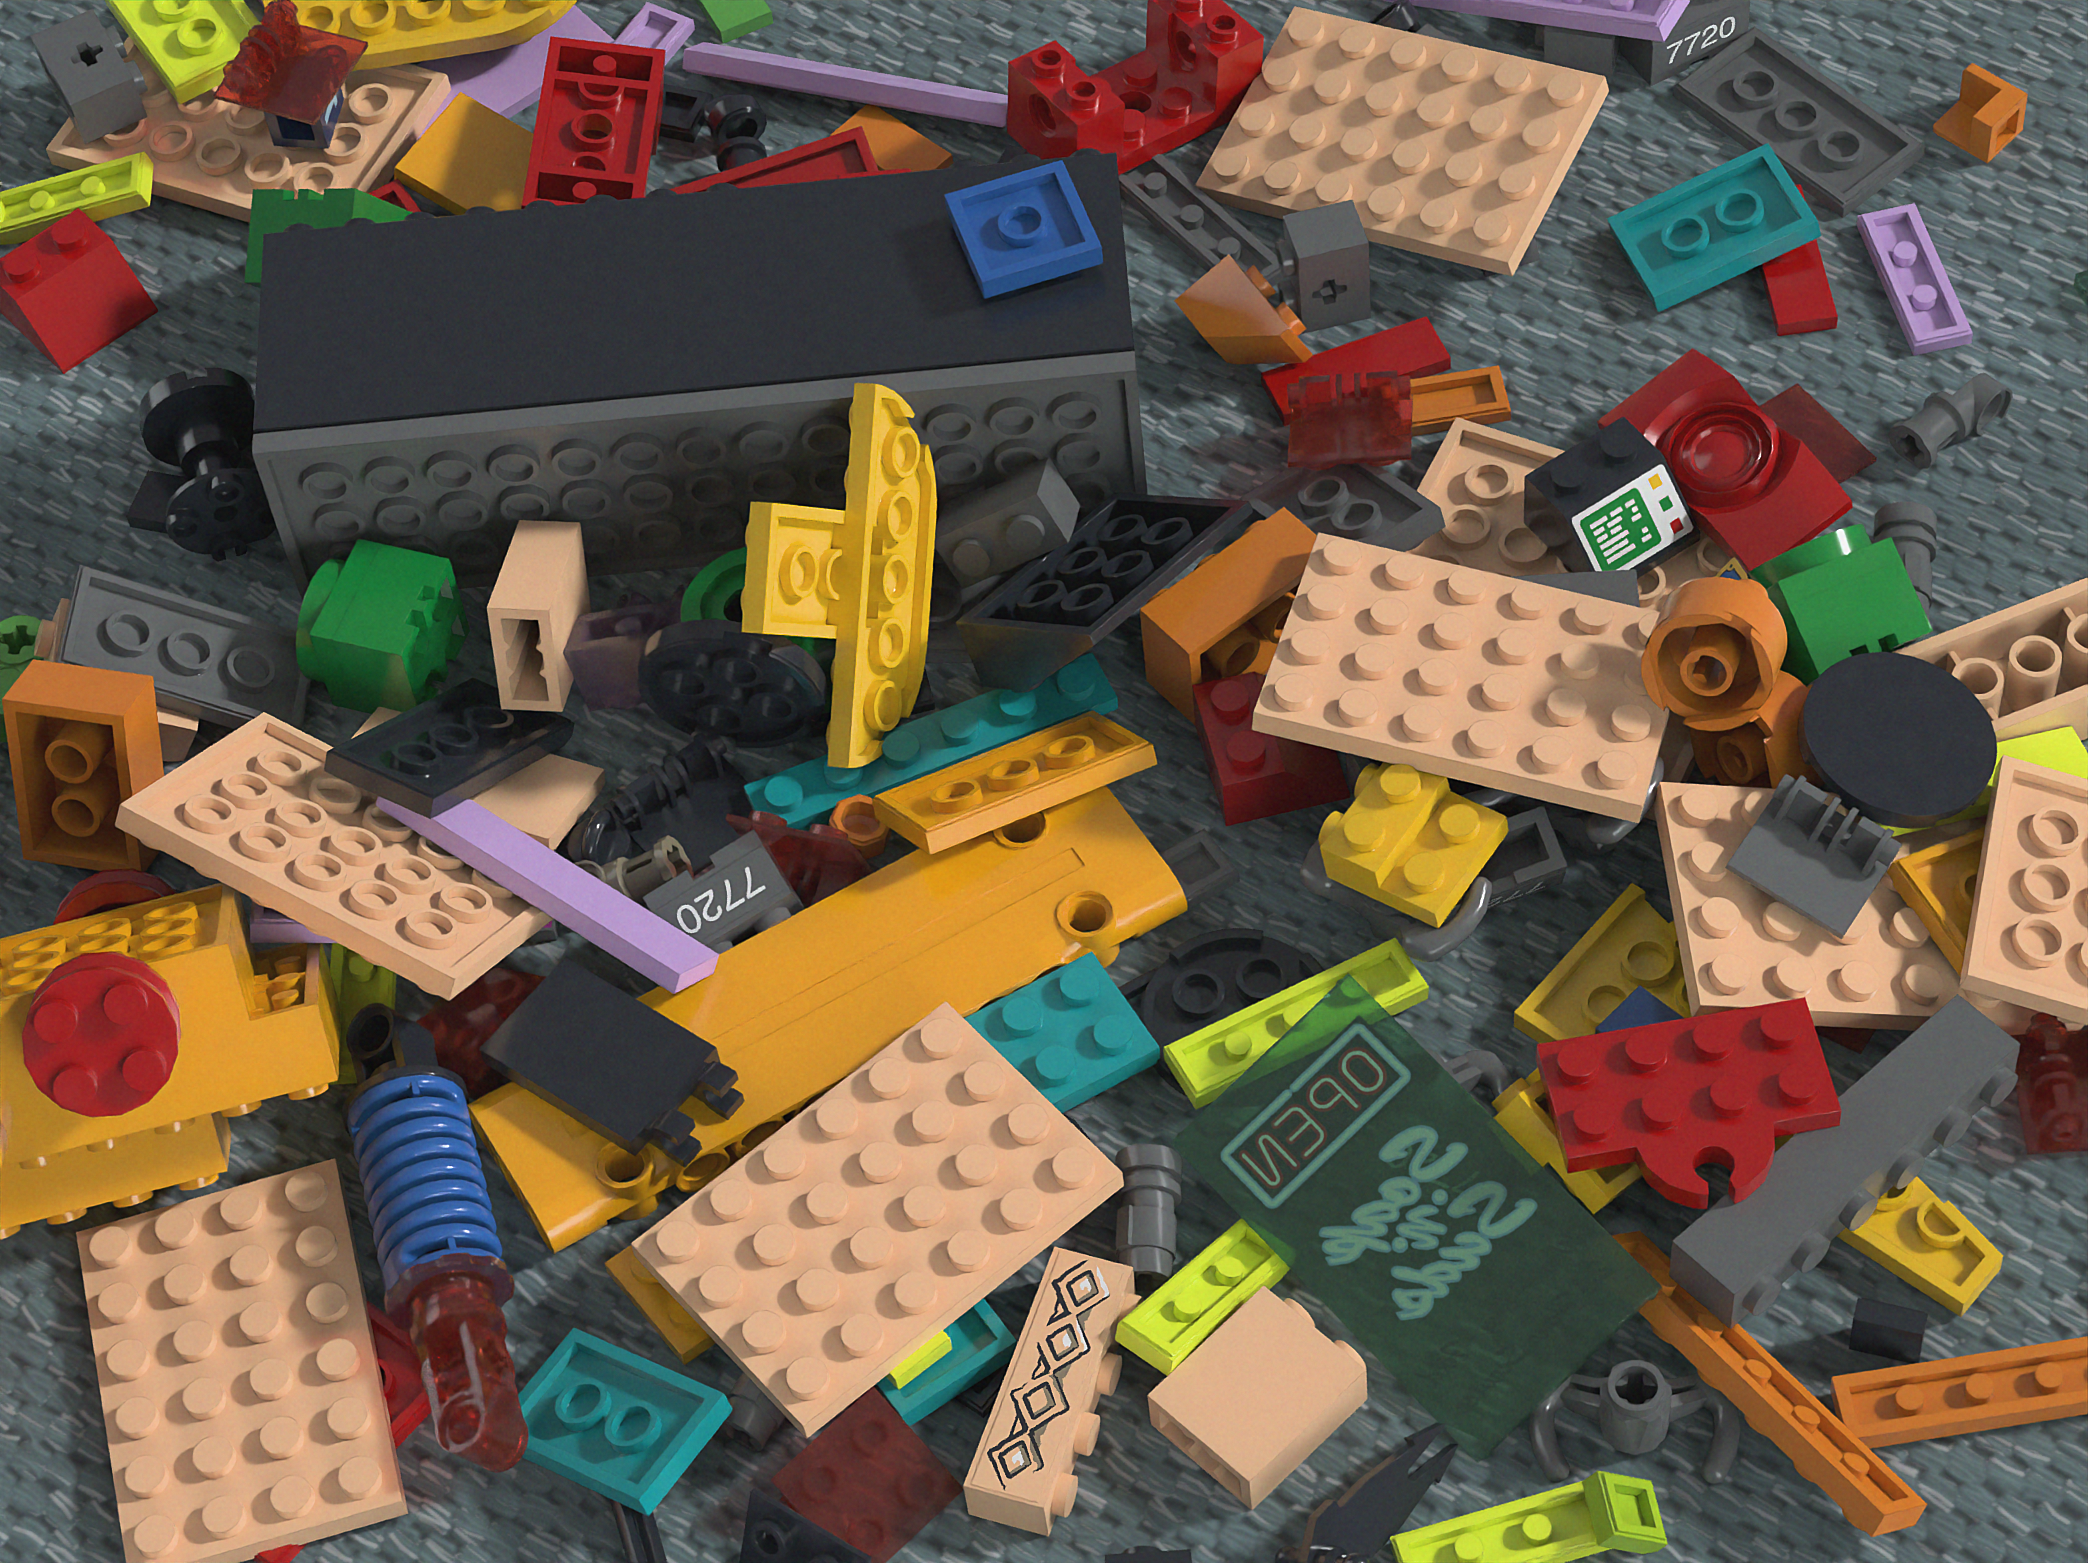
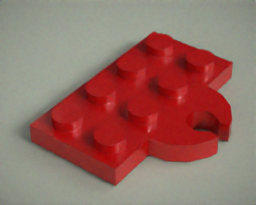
M1805 997L1536 1044V1062L1567 1174L1636 1162L1643 1177L1651 1187L1667 1200L1691 1208L1707 1209L1708 1182L1696 1174L1695 1169L1704 1163H1718L1728 1168L1732 1173L1729 1179L1728 1195L1733 1204H1736L1748 1198L1765 1182L1774 1159V1137L1840 1126L1842 1110Z

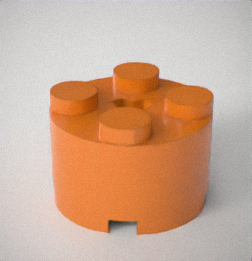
M1706 577L1691 581L1674 589L1662 606L1641 658V675L1648 695L1663 711H1665L1667 706L1676 714L1684 717L1683 724L1698 730L1723 731L1745 724L1755 716L1757 710L1768 699L1787 650V632L1783 618L1776 606L1768 598L1766 589L1759 582L1751 579L1735 580L1725 577Z
M1779 670L1768 699L1757 710L1755 716L1745 724L1723 731H1704L1690 727L1693 753L1705 779L1715 775L1722 786L1776 789L1785 774H1788L1796 780L1802 775L1807 778L1806 782L1816 788L1824 786L1826 783L1819 777L1812 765L1807 766L1800 752L1797 735L1799 714L1813 684L1806 687L1794 676Z

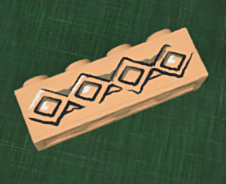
M1054 1247L963 1485L969 1515L1049 1536L1056 1515L1066 1518L1070 1514L1078 1488V1477L1071 1475L1079 1454L1091 1455L1100 1429V1416L1094 1414L1101 1394L1113 1395L1121 1373L1122 1356L1116 1354L1120 1344L1115 1340L1117 1325L1144 1301L1143 1296L1136 1295L1133 1267Z

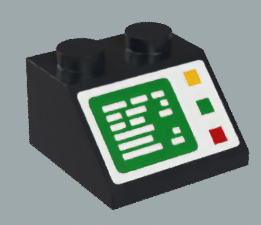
M1624 416L1524 476V524L1573 573L1636 569L1638 579L1700 540L1701 532L1664 455Z

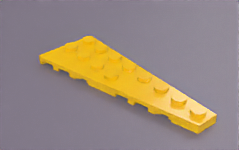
M1631 883L1514 1012V1027L1540 1044L1595 1034L1596 1027L1639 986L1643 987L1682 1017H1692L1675 922L1668 923L1645 900V891ZM1795 1134L1774 1137V1153ZM1917 1176L1906 1187L1897 1189L1893 1186L1878 1199L1874 1212L1861 1227L1854 1231L1845 1228L1837 1235L1838 1238L1960 1317L1964 1315L2000 1271L2003 1255L1949 1200L1943 1203Z

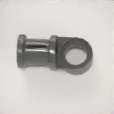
M1980 373L1969 380L1953 395L1945 391L1932 393L1925 399L1924 408L1910 420L1899 421L1890 428V443L1896 453L1920 470L1922 468L1928 469L1936 462L1937 453L1952 440L1959 442L1972 431L1982 436L1986 432L1981 429L1996 416L2002 419L2011 405L2013 398L2012 390L1988 374Z

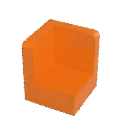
M1971 63L1962 72L1959 101L1934 123L1933 132L1988 163L2023 130L2028 94L1980 66Z

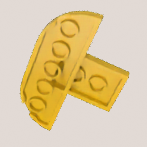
M262 0L274 31L290 49L304 58L333 59L335 68L345 71L383 68L524 44L556 23L577 2V0Z
M854 383L853 403L849 410V426L851 429L849 466L844 476V487L847 493L845 511L779 503L751 502L750 518L745 532L747 561L745 587L741 594V609L743 612L742 632L836 639L835 657L831 665V680L833 683L831 720L826 731V741L829 748L827 766L857 768L871 763L883 754L882 745L884 741L881 740L883 734L886 731L892 730L897 725L900 717L909 718L913 710L926 661L937 510L934 466L929 445L919 443L918 436L907 419L914 418L915 413L911 407L895 391L886 386L873 383Z

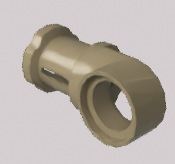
M669 835L659 839L654 844V849L630 860L620 857L603 866L588 860L575 863L576 866L642 907L647 905L643 896L687 870L694 879L690 860L685 854L683 847L675 838Z

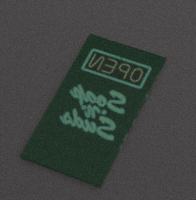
M1349 973L1343 979L1338 980L1336 985L1170 1142L1438 1423H1446L1444 1429L1477 1463L1482 1459H1488L1495 1448L1648 1301L1653 1300L1662 1289L1661 1285Z

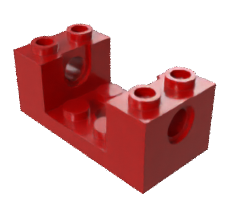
M1148 0L1146 50L1098 73L1087 76L1076 66V58L1056 40L1009 61L1007 133L1026 149L1029 154L1036 155L1041 159L1070 157L1072 153L1083 148L1096 149L1102 154L1116 152L1118 175L1123 174L1151 160L1157 154H1164L1231 121L1253 80L1262 73L1264 36L1223 0ZM1135 109H1140V110H1143V111H1145V112L1141 113L1140 111L1135 110Z
M550 36L521 209H524L529 203L538 200L549 201L558 206L585 203L587 199L595 195H609L617 200L646 197L651 155L656 156L662 118L666 50Z

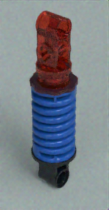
M372 1003L362 1008L354 1016L348 1027L346 1043L351 1053L358 1086L345 1100L342 1108V1118L345 1130L354 1143L353 1152L359 1166L358 1174L363 1186V1196L368 1208V1219L373 1229L372 1237L378 1251L377 1259L382 1271L386 1314L392 1317L395 1327L410 1333L412 1351L421 1362V1379L429 1397L435 1423V1436L440 1447L490 1472H504L512 1468L521 1459L528 1443V1427L523 1418L514 1381V1364L506 1348L505 1338L508 1328L505 1315L501 1309L512 1298L515 1284L513 1276L508 1274L504 1259H501L503 1249L496 1235L497 1224L491 1212L492 1204L486 1191L487 1183L481 1170V1159L476 1150V1138L471 1129L472 1122L468 1110V1090L465 1082L459 1075L449 1069L439 1067L435 1053L434 1038L428 1029L382 1003Z

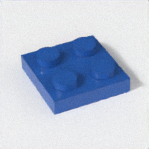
M1063 160L944 194L946 212L984 299L1103 263L1102 246Z

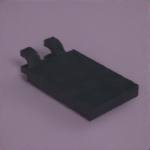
M567 957L551 971L479 1048L484 1064L633 1156H636L649 1142L684 1168L702 1150L701 1142L689 1135L696 1127L694 1119L678 1111L679 1107L690 1095L694 1096L727 1120L745 1102L743 1094L732 1088L738 1080L737 1072L720 1063L718 1051L714 1045Z

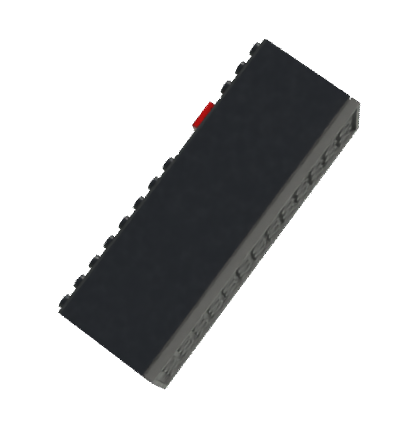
M1083 148L1072 153L1070 157L1041 159L1032 154H1021L1012 158L1008 163L980 165L972 160H960L945 169L912 172L908 168L850 173L838 175L836 179L746 188H737L728 183H718L710 186L705 192L677 194L669 189H656L642 198L617 200L609 195H595L587 199L585 203L558 206L549 201L538 200L529 203L524 209L495 211L486 206H476L468 209L464 215L435 217L430 213L415 212L409 214L401 221L375 223L367 218H353L348 220L344 226L317 229L307 224L297 223L286 227L283 232L263 234L253 425L255 434H253L252 455L302 602L317 570L326 561L333 558L347 561L358 539L450 559L458 589L495 586L519 520L580 522L587 577L707 566L716 558L730 551L747 547L745 532L750 518L751 502L779 503L845 511L847 493L844 487V476L849 466L851 438L849 410L853 403L854 383H873L886 386L900 395L915 413L914 418L907 419L917 434L919 443L928 444L931 452L936 481V525L945 502L983 485H986L988 489L1005 481L1008 474L1046 457H1050L1080 504L1075 525L1114 493L1148 495L1116 152L1102 154L1096 149ZM1063 160L1102 246L1103 263L984 299L946 212L944 194Z

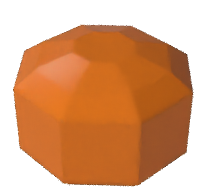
M861 794L838 801L829 820L828 836L838 854L860 861L884 853L892 833L891 828L876 819L872 798Z

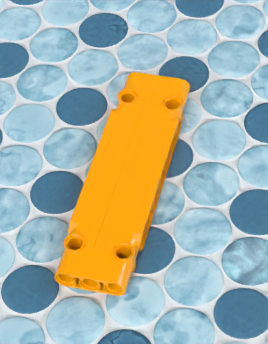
M1104 785L930 855L919 848L798 912L789 919L719 954L714 974L675 994L659 986L636 998L638 1001L717 1048L720 1063L735 1070L738 1075V1080L732 1088L743 1094L745 1102L729 1120L715 1113L704 1102L692 1095L679 1107L678 1111L694 1119L696 1127L689 1135L699 1140L702 1146V1150L686 1168L673 1161L649 1142L636 1156H633L514 1081L468 1104L470 1118L479 1137L552 1254H555L608 1225L607 1220L614 1216L623 1220H638L647 1217L659 1206L663 1190L676 1184L680 1191L687 1193L701 1190L945 1001L965 1018L1091 951L1103 968H1106L1115 961L1119 954L1120 942L1130 937L1136 939L1186 912L1188 909L1187 900L1172 870L1107 785ZM1086 930H1095L1092 932H1083ZM631 1176H638L636 1179L629 1181L627 1183H619L625 1178Z

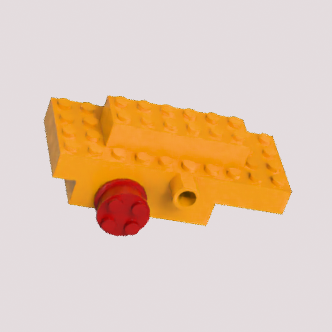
M133 868L103 870L78 882L60 902L53 925L0 938V1240L16 1234L21 1229L20 1225L46 1218L48 1224H62L82 1217L87 1213L86 1208L112 1201L115 1207H128L151 1198L153 1190L177 1184L181 1190H194L210 1185L218 1180L219 1173L228 1171L231 1131L227 1117H236L253 1112L262 1106L261 1100L288 1094L291 1100L311 1098L325 1092L329 1088L328 1083L338 1081L340 1007L323 944L292 943L256 952L254 943H250V927L240 891L221 882L178 893L160 877Z

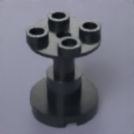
M205 368L207 376L187 379L186 372L182 371L159 381L145 394L139 407L141 418L139 427L147 451L153 457L166 464L181 467L183 473L192 479L181 486L168 501L164 521L169 538L185 550L204 555L211 554L212 558L219 562L226 560L224 550L235 548L236 556L246 554V544L267 538L277 528L258 471L248 468H237L241 460L240 451L250 444L253 440V434H255L253 430L255 396L250 383L233 371L222 368Z

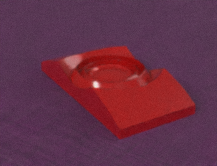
M1693 348L1597 421L1598 427L1601 430L1624 416L1664 455L1697 526L1731 559L1736 557L1747 572L1784 552L1811 541L1853 508L1850 497L1803 441L1779 427L1768 417L1735 376Z

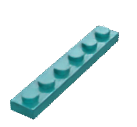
M1089 653L1072 660L1048 676L1039 687L1031 691L1014 693L1008 689L998 688L886 731L881 738L884 741L882 745L883 754L867 765L857 768L827 766L828 754L747 784L744 786L745 794L759 820L768 845L772 846L828 824L838 801L857 794L875 798V795L1092 710L1104 715L1119 709L1118 697L1094 654Z

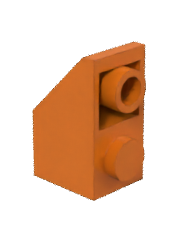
M1229 254L1174 300L1203 338L1226 363H1304L1313 356L1298 337L1307 329L1284 301L1275 308L1268 300L1277 292L1255 265L1244 271Z

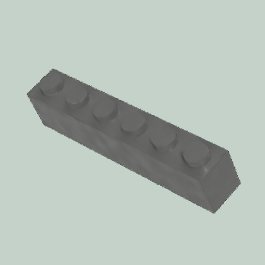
M1957 994L1838 1097L1842 1110L1840 1126L1795 1134L1774 1153L1773 1163L1765 1182L1748 1198L1733 1204L1727 1193L1672 1241L1669 1277L1730 1329L1748 1313H1751L1753 1316L1760 1315L1775 1301L1781 1291L1782 1283L1797 1270L1802 1273L1812 1270L1827 1253L1832 1239L1845 1228L1854 1231L1861 1227L1874 1212L1878 1199L1893 1186L1897 1189L1906 1187L1918 1175L1925 1163V1158L1940 1144L1944 1148L1951 1147L1966 1132L1974 1114L1986 1104L1991 1107L1999 1105L2011 1093L2018 1081L2015 1069L2020 1043Z

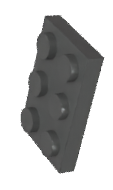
M1340 438L1335 439L1239 498L1242 501L1250 502L1253 513L1247 519L1253 523L1260 520L1264 521L1285 507L1316 535H1318V532L1400 552L1415 549L1425 539L1446 527L1441 508Z

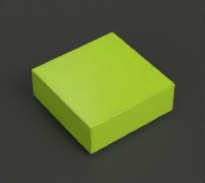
M1597 1470L1582 1481L1598 1546L1647 1554L1658 1552L1668 1545L1651 1480Z

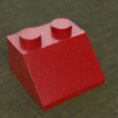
M79 208L0 258V312L63 374L159 312L112 239Z
M1255 671L1192 685L1195 727L1225 825L1230 826L1350 798L1336 750L1252 730L1253 712L1266 679L1265 675Z

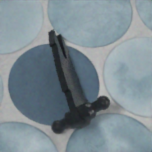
M1434 1423L1405 1437L1404 1439L1407 1443L1405 1446L1362 1476L1337 1502L1336 1500L1326 1499L1308 1517L1302 1545L1298 1548L1291 1545L1280 1548L1275 1555V1563H1369L1368 1559H1371L1390 1540V1537L1401 1528L1433 1481L1440 1483L1459 1446L1458 1444L1450 1443L1409 1478L1408 1471L1445 1427L1446 1423Z

